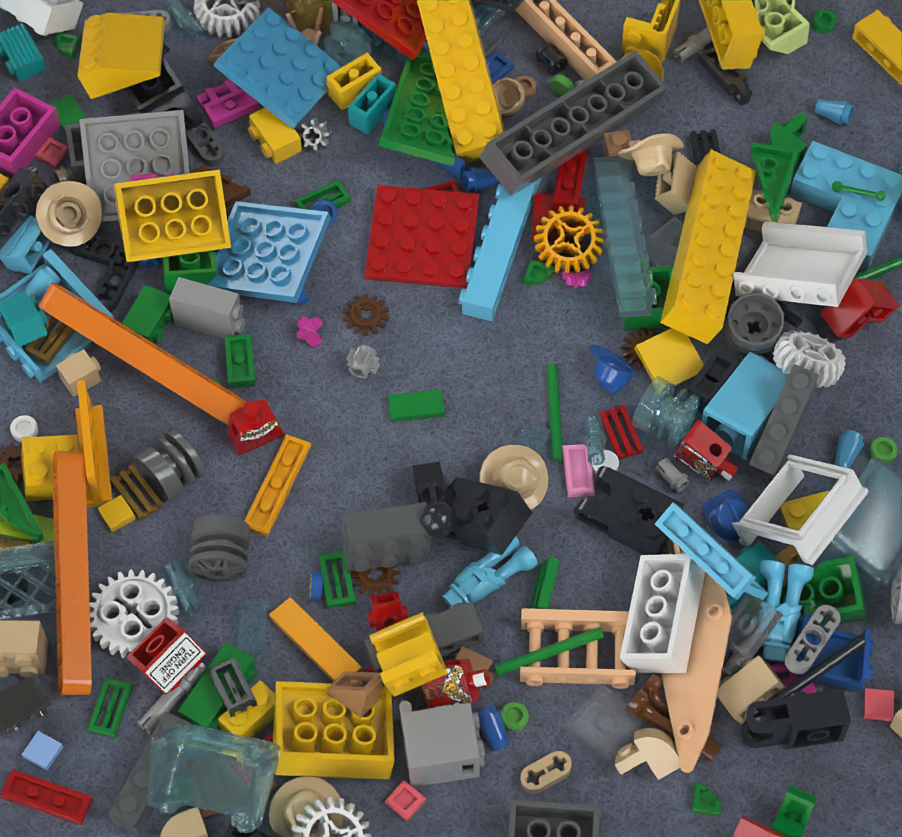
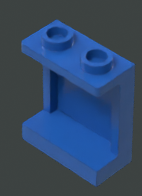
M804 614L796 628V639L813 615ZM865 628L861 635L834 630L808 671L858 636L864 639L866 646L815 681L860 691L865 682L871 680L873 666L869 664L874 649V641L871 640V630ZM806 634V639L809 643L813 645L819 644V639L815 635ZM801 650L795 660L801 663L807 653ZM793 673L794 677H801L803 675Z

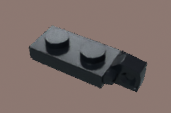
M715 47L698 54L697 61L729 96L733 95L734 100L741 106L750 102L753 92L748 88L747 76L739 68L722 70Z

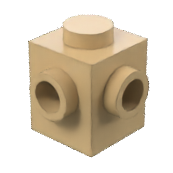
M84 349L69 355L64 361L56 365L60 379L73 397L78 395L77 381L85 380L88 389L101 382L98 372L101 370L98 361L94 356L89 357Z

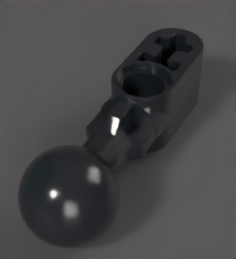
M440 461L412 465L418 502H426L427 505L420 516L421 525L428 531L429 536L434 538L445 537L453 531L456 524V515L453 509L446 504V488Z

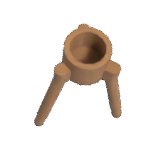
M324 7L319 9L314 29L308 28L301 32L316 46L319 45L321 36L320 26ZM287 13L286 17L290 27L297 29L291 14Z

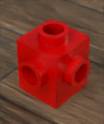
M398 591L370 596L372 611L367 612L370 629L375 628L377 632L409 618L407 606H401Z

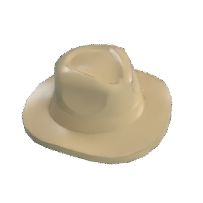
M656 134L642 141H630L629 148L619 151L618 154L624 159L634 160L640 175L656 176L670 172L672 152L683 149L684 144L675 135Z
M64 181L50 186L40 196L36 206V219L42 233L53 243L62 246L84 244L95 235L101 223L102 208L98 196L89 186L79 182Z
M506 445L495 449L485 458L480 469L479 482L518 491L530 510L539 505L546 494L548 473L545 462L537 452L521 445Z
M304 776L290 780L276 792L272 799L269 811L271 828L275 833L283 837H298L299 832H293L291 827H301L302 823L296 819L298 814L307 818L304 807L309 805L315 811L314 801L321 800L324 805L327 797H332L335 805L340 795L331 784L321 778ZM328 813V819L332 820L334 826L340 829L343 818L337 814ZM319 819L312 825L309 837H316L318 835L319 827L317 823H319ZM329 830V837L337 836V834H331Z

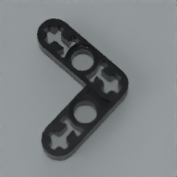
M94 235L85 242V245L81 244L79 247L69 246L72 254L109 266L94 296L101 302V299L105 300L109 294L111 302L106 301L103 305L109 312L114 311L139 265L138 261H126L124 265L123 258H126L124 245ZM103 247L111 249L110 253L106 256L98 255L97 251ZM119 275L124 278L120 284L110 283V279L114 276Z

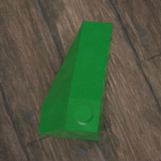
M213 250L163 257L165 292L171 295L178 277L207 285L217 276L216 255Z
M854 555L828 560L819 564L818 568L814 569L812 579L805 583L802 588L799 605H802L797 626L805 613L813 615L818 607L822 605L832 606L839 612V624L868 619L864 591ZM788 584L782 587L779 606L786 601ZM767 596L764 600L758 598L747 604L752 631H760L761 613L765 608ZM824 616L818 626H825L829 619Z

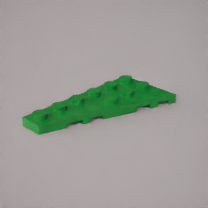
M420 50L414 60L407 57L379 146L453 167L455 156L451 149L452 140L448 134V120L441 99L432 57L429 52Z

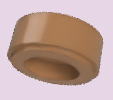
M519 76L514 79L523 86L525 100L531 99L536 94L537 85L533 78Z

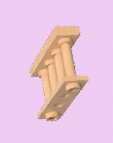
M522 608L521 629H527L530 632L529 653L541 648V633L544 630H555L558 633L559 642L568 639L569 633L572 631L587 632L600 627L602 632H612L615 635V669H598V640L586 644V669L569 668L568 650L558 654V668L540 667V661L530 664L529 667H520V682H526L529 686H540L543 683L608 684L617 689H625L629 685H634L636 670H626V664L620 660L629 611Z

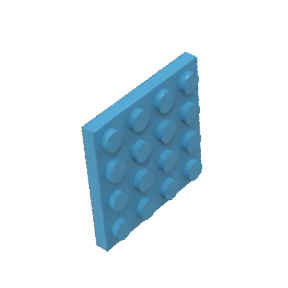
M269 7L213 65L292 129L301 122L327 93L326 76L343 67L318 46L312 44V41L297 29L291 28L287 21Z
M235 201L227 220L231 248L214 250L217 276L207 285L235 292L240 296L297 303L331 220L329 212Z

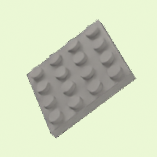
M183 110L79 119L86 184L96 193L100 200L102 208L101 222L119 220L113 187L115 183L130 182V175L157 174V178L164 177L165 174H174V176L190 174Z

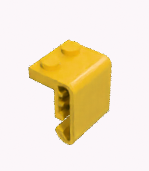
M661 0V3H658L651 23L626 17L623 27L621 54L626 55L633 50H647L655 54L662 63L678 25L681 0Z
M423 612L369 635L378 653L376 655L383 671L380 673L383 683L394 697L448 674Z

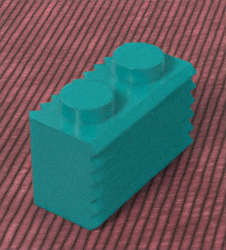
M24 23L6 31L3 30L0 33V57H6L8 60L5 62V65L11 76L16 75L20 82L46 71L43 57Z
M377 74L347 107L348 123L366 135L370 134V131H373L376 124L382 121V114L391 108L396 93L395 83Z
M25 291L0 302V315L18 347H22L23 344L27 345L32 340L36 341L37 338L41 339L42 336L46 337L45 325L49 323L43 310H40L35 297L30 299Z

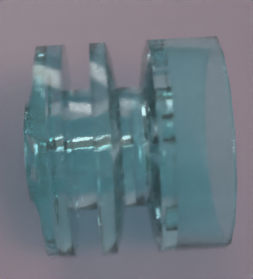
M658 376L645 391L634 414L632 425L647 434H651L657 426H660L657 435L658 440L663 441L667 438V444L676 447L688 433L696 418L700 397L692 394L688 398V391L683 389L674 398L675 384Z

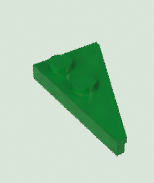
M751 142L750 153L771 221L778 222L799 159V149Z
M3 463L0 465V519L39 542L44 539L43 533L6 464Z

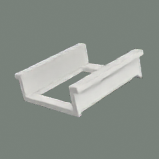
M789 454L787 456L788 461L740 522L732 523L740 537L739 543L741 545H751L757 536H762L794 545L803 562L813 565L868 494V490L862 487L852 469ZM802 470L839 479L799 531L768 523L803 479L804 474Z

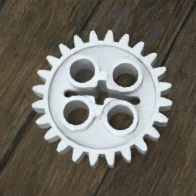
M130 570L128 577L124 578L123 574L118 572V580L115 581L109 576L108 586L99 584L101 594L92 593L95 602L89 603L91 611L90 632H94L92 634L94 641H100L102 649L109 646L111 655L120 650L121 657L125 658L127 653L132 652L166 616L178 625V619L175 616L179 614V608L175 606L178 603L176 596H171L173 594L171 586L165 588L166 584L163 578L156 582L155 573L146 578L144 570H141L138 576H135L133 570ZM130 593H139L133 599L126 598ZM119 599L121 602H123L124 606L116 602L115 600ZM152 609L159 610L155 615H147L148 611ZM113 612L119 613V615L116 618H107V616ZM138 612L140 620L134 615ZM141 621H143L148 626H151V628H146ZM132 629L140 630L136 635H127Z

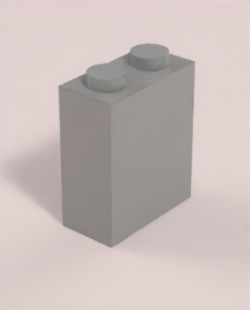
M178 277L169 298L175 325L225 339L224 337L236 336L237 333L241 334L243 332L245 319L242 316L243 305H240L238 293Z

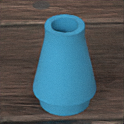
M819 99L815 107V114H819L841 126L843 124L849 125L852 121L855 107L849 104V101Z
M844 430L842 435L838 436L834 465L850 469L864 447V437L860 433Z

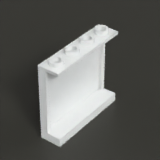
M764 222L762 226L763 242L745 272L733 273L736 296L761 293L779 301L838 307L867 254L866 233L861 230Z

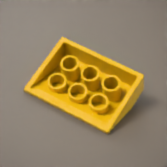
M105 13L93 15L85 20L77 76L90 99L160 76L165 25L163 17Z
M220 170L122 182L113 185L127 262L231 248Z
M276 681L273 775L390 779L395 760L392 696L386 686H382L379 701L360 718L329 694L327 688L331 684Z

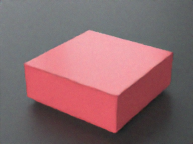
M49 137L37 151L35 158L57 169L69 155V148Z
M865 688L863 718L892 721L894 718V691Z
M403 780L385 800V804L407 822L423 805L426 797Z

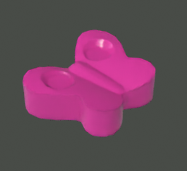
M564 268L562 270V279L566 281V285H574V289H579V286H588V282L592 280L593 272L591 270H583L580 273H575L570 269V273H565Z
M306 316L298 319L297 325L300 330L296 333L297 338L306 340L314 348L320 345L322 339L318 335L317 330L322 326V320L318 317L308 319Z

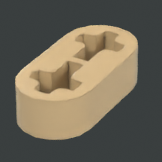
M562 751L552 752L524 768L521 773L520 784L525 792L530 794L540 793L569 776L572 761ZM554 760H557L559 763L565 762L561 772L558 768L550 772L548 770L553 767ZM532 773L534 777L542 773L544 775L539 778L538 785H535L533 782L527 783L529 774Z

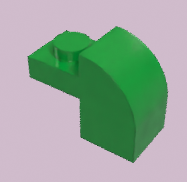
M800 112L794 119H788L783 126L776 122L770 132L768 145L799 149L797 165L806 155L807 144L800 140L799 137L806 131L808 118Z
M789 786L772 830L786 837H802L817 797Z

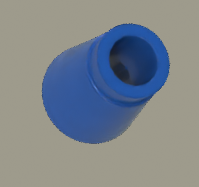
M470 167L467 171H463L462 179L466 191L475 193L500 184L488 168Z
M494 705L479 711V731L492 746L493 750L497 751L509 745L501 712L497 711Z

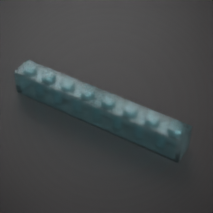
M620 156L594 158V184L619 318L651 316L652 305L657 303L656 289L651 288L653 286L652 270H647L649 268V254L643 251L646 248L645 235L640 234L642 232L641 217L636 216L639 209L638 200H633L635 198L634 182H629L632 180L631 166H626L625 158Z

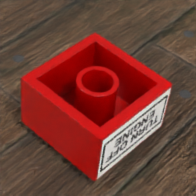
M166 616L126 658L166 695L181 684L182 678L190 670H194L200 665L202 658L207 653L185 630Z

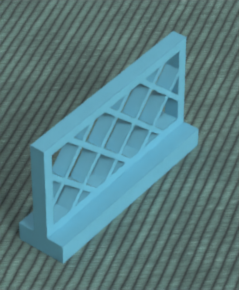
M672 503L655 523L660 530L733 598L738 599L743 592H746L764 600L769 594L755 581L756 577L677 504Z

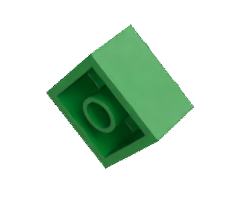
M673 266L621 268L619 288L624 330L671 328L660 322Z

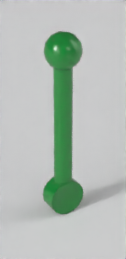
M835 181L832 184L834 192L843 190L876 197L879 201H883L886 198L884 191L873 192L844 186L839 181Z

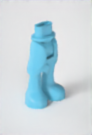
M515 537L503 555L489 552L477 562H472L458 574L454 584L449 585L450 590L442 595V599L449 607L457 603L478 602L490 593L498 590L499 587L505 585L506 582L504 580L515 573L532 570L538 565V561L529 548L524 545L519 548V540ZM514 553L512 558L499 569L495 570L492 568L498 562Z
M763 560L760 562V573L767 579V592L769 593L766 598L765 608L761 613L762 618L760 619V634L763 640L761 647H764L763 660L785 663L784 659L787 651L791 648L790 644L794 639L797 622L801 615L802 605H799L801 591L804 584L812 579L814 568L801 564L789 565L786 601L779 606L786 565L777 561Z

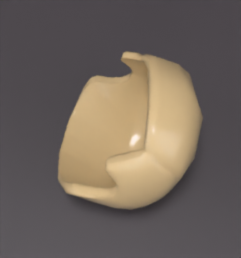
M511 78L498 80L493 87L501 116L515 115L524 105V88L517 80Z

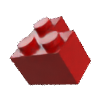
M856 278L852 280L839 306H826L820 314L837 337L849 339L868 322L881 323L885 321L900 305L883 282Z

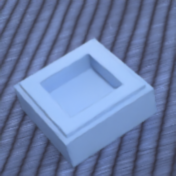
M37 731L22 753V756L48 771L63 749V745Z

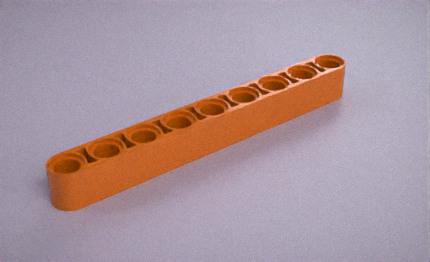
M50 283L38 305L48 314L227 425L230 413L242 408L247 403L238 395L58 284Z
M55 451L53 455V506L59 695H90L92 674L84 452Z

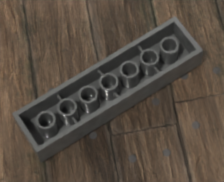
M635 50L489 141L479 158L507 192L513 196L604 137V133L615 131L657 104L667 90V87Z

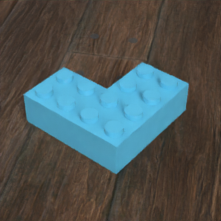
M812 141L793 179L790 195L834 212L827 226L829 228L865 231L867 254L859 267L860 270L865 271L868 270L902 199V175ZM835 181H839L844 186L873 192L884 191L886 198L883 201H879L876 197L843 190L834 192L832 184Z

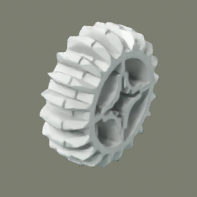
M195 0L194 13L203 31L208 30L210 35L217 32V35L221 38L224 33H227V36L231 38L232 33L236 32L240 37L241 30L246 31L259 17L260 1L245 3V7L239 11L243 4H237L234 0Z
M801 330L784 332L774 347L773 360L777 363L776 366L783 369L782 372L789 375L793 364L799 365L821 376L818 388L835 385L840 376H842L846 364L842 351L835 348V344L829 343L827 339H823L819 335H813L809 331L806 333Z
M327 797L324 805L321 800H315V811L309 805L304 807L307 818L300 814L296 816L297 821L302 823L301 827H291L293 832H299L298 837H309L312 825L319 819V823H317L319 833L316 837H329V830L331 834H341L336 837H351V835L352 837H371V834L362 832V829L367 828L369 823L358 822L363 816L362 811L352 815L355 805L349 803L344 808V799L341 798L337 799L335 805L332 797ZM334 813L341 816L349 826L340 829L336 828L332 820L328 819L327 814Z

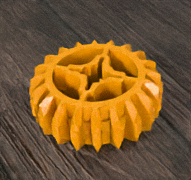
M572 205L569 206L568 212H564V208L560 206L558 209L559 214L551 210L549 212L550 219L542 217L541 223L543 225H537L536 232L539 234L534 236V241L538 243L535 245V251L541 252L539 255L540 261L547 260L546 267L549 268L555 265L556 273H559L561 268H565V273H570L572 268H574L575 273H580V266L587 271L590 267L589 262L596 264V256L602 255L600 247L604 246V239L600 237L603 236V229H597L600 223L598 220L591 221L593 217L591 212L583 216L584 209L582 207L576 213ZM566 224H575L578 225V227L571 228L568 227ZM556 228L559 238L555 240L552 246H549L548 236ZM589 235L590 246L582 253L579 243L584 240V236ZM565 237L574 238V243L569 244V241L565 243ZM568 253L572 257H563L560 254Z

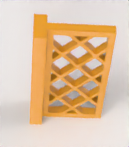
M80 380L77 381L80 408H75L79 452H84L86 504L88 508L104 505L111 501L113 497L102 405L92 406L86 381Z

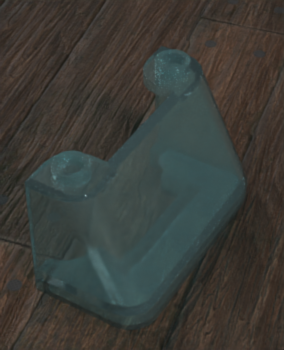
M872 457L859 478L862 487L867 488L868 494L824 549L817 561L823 563L828 560L854 555L861 584L876 593L880 585L885 587L890 580L893 572L889 568L902 546V477L886 463L876 457Z
M192 724L175 725L151 737L148 806L159 808V811L163 813H174L184 805L232 816L231 823L237 827L238 831L253 832L262 824L279 762L280 746L272 742Z

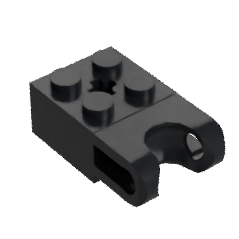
M163 55L160 76L123 88L137 112L141 114L183 110L184 121L188 122L193 128L204 123L198 108Z
M599 467L594 475L595 484L608 495V498L599 502L587 498L581 499L574 508L576 518L607 534L609 538L643 555H661L667 545L666 542L670 538L655 523L672 503L677 504L682 509H684V504L610 467Z
M455 477L448 488L452 490L455 496L449 506L456 515V524L453 531L445 537L458 540L463 545L503 555L532 515V511L518 491Z
M825 687L815 693L806 694L804 691L791 693L788 697L754 702L747 708L746 721L741 729V738L745 745L751 748L785 744L786 749L841 742L844 740L851 723L843 688L834 690L833 687ZM758 711L764 713L760 716H753V714ZM750 729L754 733H763V735L758 739H754L748 731Z

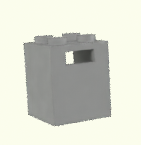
M408 701L400 703V722L409 780L412 787L480 777V767H485L484 746L479 736L478 713H472L470 703L412 711L411 704Z

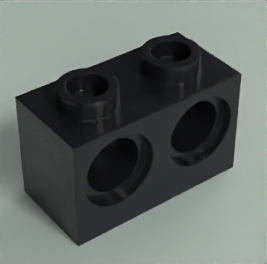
M715 349L688 387L685 404L703 414L705 407L736 370L739 362Z

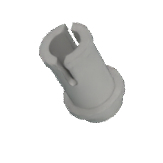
M668 458L658 463L659 466L655 467V471L670 484L672 491L675 490L679 493L688 486L687 474L681 473Z

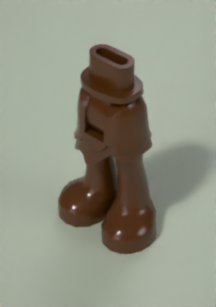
M653 673L642 689L636 693L627 705L625 711L631 716L640 718L661 729L675 742L667 700L659 692L662 680L657 674ZM713 733L708 736L700 753L710 762L723 747L713 739L715 735Z

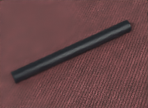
M858 636L768 700L788 697L791 693L801 691L866 646L864 639Z

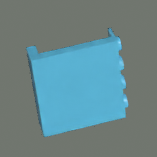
M51 249L42 254L45 262L42 266L0 294L1 302L24 292L38 270H43L48 266L61 279L58 285L114 318ZM43 310L48 320L51 317V315ZM0 315V343L4 342L7 345L6 350L14 361L19 359L23 363L21 366L29 378L35 377L40 383L57 372L56 365L64 361L69 355L78 353L83 349L86 351L96 344L75 331L54 360L47 366L42 360L38 361L33 355L30 357L26 354L25 348L29 345V342L27 345L23 344L22 347L17 346ZM60 320L52 329V331L48 334V336L44 339L41 345L37 348L38 351L48 340L49 335L53 331H55L56 328L59 326V324L61 323Z

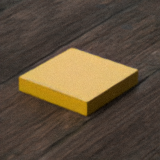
M673 328L634 347L659 394L697 376L704 366L688 335Z

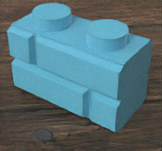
M29 216L0 250V260L7 269L31 274L36 263H38L42 254H44L51 243L39 228L36 216L35 218Z

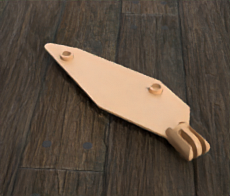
M671 540L666 542L669 554H686ZM706 572L686 673H661L680 768L685 773H689L694 769L710 733L732 621L726 590Z

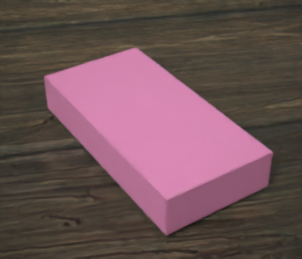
M563 445L567 497L595 496L590 445Z

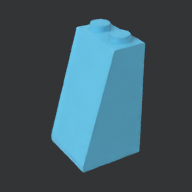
M752 352L747 354L705 407L702 422L731 446L732 450L730 452L747 461L760 441L788 378V374L782 372L783 369L770 363L765 357L755 355Z

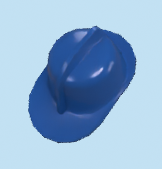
M590 345L589 350L597 359L594 375L605 390L612 394H617L620 389L627 387L633 376H639V373L633 370L623 358L600 345Z
M729 489L702 505L705 518L713 534L723 544L739 541L740 537L732 523L740 522L749 510L744 498L738 492Z

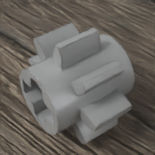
M314 117L311 119V125L307 122L302 124L305 131L299 134V136L305 141L304 147L311 145L316 151L319 149L320 143L324 146L329 143L326 136L330 135L332 131L327 130L325 126L327 121L320 123ZM314 130V132L319 133L320 136L317 138L316 135L311 133V131Z
M360 345L357 350L350 349L346 358L349 372L358 378H367L369 373L375 375L380 366L378 363L380 358L376 357L377 352L366 345Z

